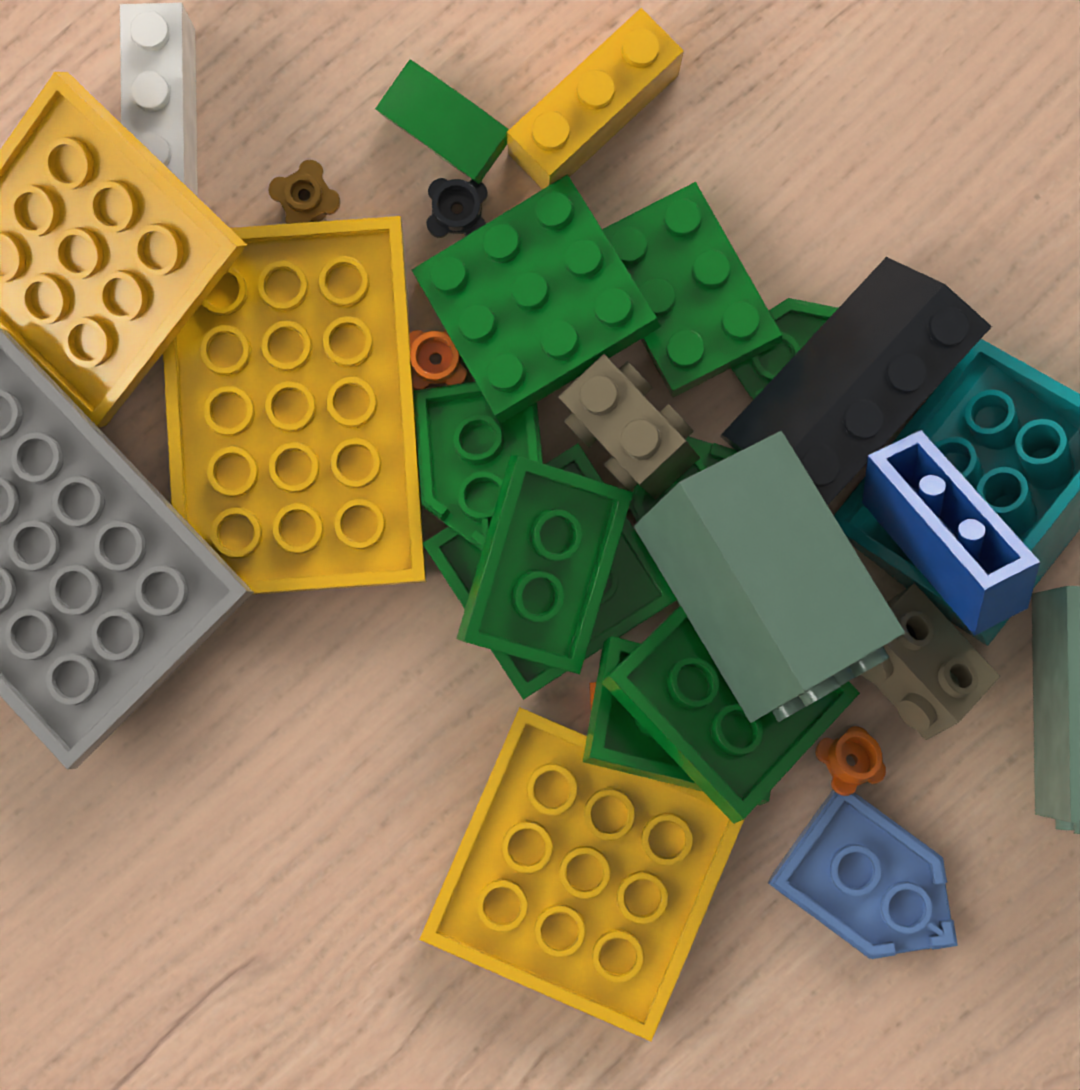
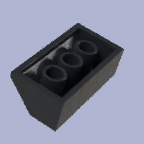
M885 257L720 437L737 452H740L782 430L828 506L865 466L868 455L878 451L992 326L946 284Z

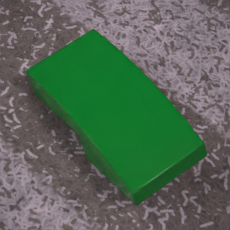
M409 59L375 108L386 119L427 146L437 156L478 184H480L507 146L508 128L411 59Z

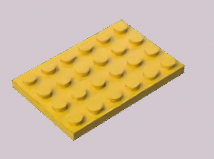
M401 216L230 228L247 244L246 248L163 352L171 505L254 592L252 595L427 582Z

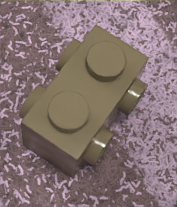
M603 354L558 396L573 412L564 422L589 448L598 440L609 451L612 457L604 465L628 491H631L639 484L656 500L701 458L685 440L694 431L669 404L659 412L644 397L653 387L628 361L618 369Z
M914 583L887 602L905 634L883 646L890 658L861 675L876 685L897 708L900 717L907 725L917 730L925 740H928L959 723L1000 678V675Z

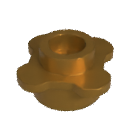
M305 160L300 164L298 171L286 178L275 177L269 184L268 191L271 199L280 202L286 212V224L319 222L327 214L332 215L336 213L340 207V196L335 190L328 188L323 179V167L317 161ZM308 191L310 198L306 201L300 200V192Z

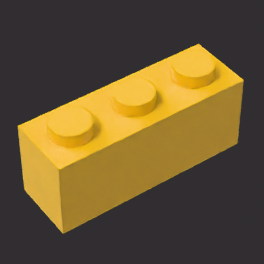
M640 8L507 131L508 155L542 190L567 174L570 177L678 77L684 50Z

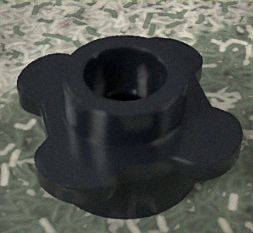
M438 178L430 184L428 195L432 199V215L428 217L426 225L431 235L436 238H443L448 233L464 234L467 236L486 224L481 215L482 203L487 199L488 192L482 182L478 184L473 180L467 182L460 179L447 180L445 178ZM460 204L463 210L461 213L455 214L451 211L452 206Z

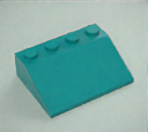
M981 339L938 385L893 443L920 430L925 433L1038 558L1040 565L1034 584L1035 587L1080 530V394ZM864 477L834 515L851 545L905 588L915 583L950 622L988 646L1010 618L974 636L863 505Z

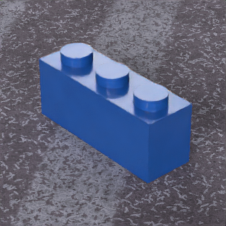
M922 430L868 455L863 505L974 636L1029 608L1040 561Z

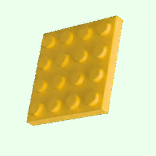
M54 72L0 149V328L6 330L98 428L106 426L246 248L247 244L68 72Z
M519 707L419 940L652 1042L744 820L733 824L702 791L582 762L587 739L586 735Z

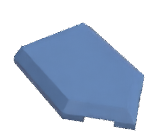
M832 790L774 870L768 884L869 959L895 956L898 953L930 948L934 950L958 946L954 920L951 919L943 857L855 792L850 796H842Z

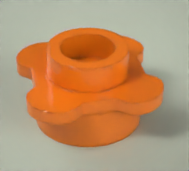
M446 329L443 332L429 331L424 333L421 330H415L409 333L414 389H426L431 384H446L449 386L464 383L467 372L461 365L460 354ZM439 354L441 362L436 365L430 362L431 355Z
M852 726L840 738L833 740L826 737L819 741L816 746V757L819 761L826 764L832 776L831 787L839 795L850 796L856 791L857 786L866 782L878 784L886 775V767L882 762L881 748L877 741L862 727ZM847 756H851L854 759V766H850L847 763Z

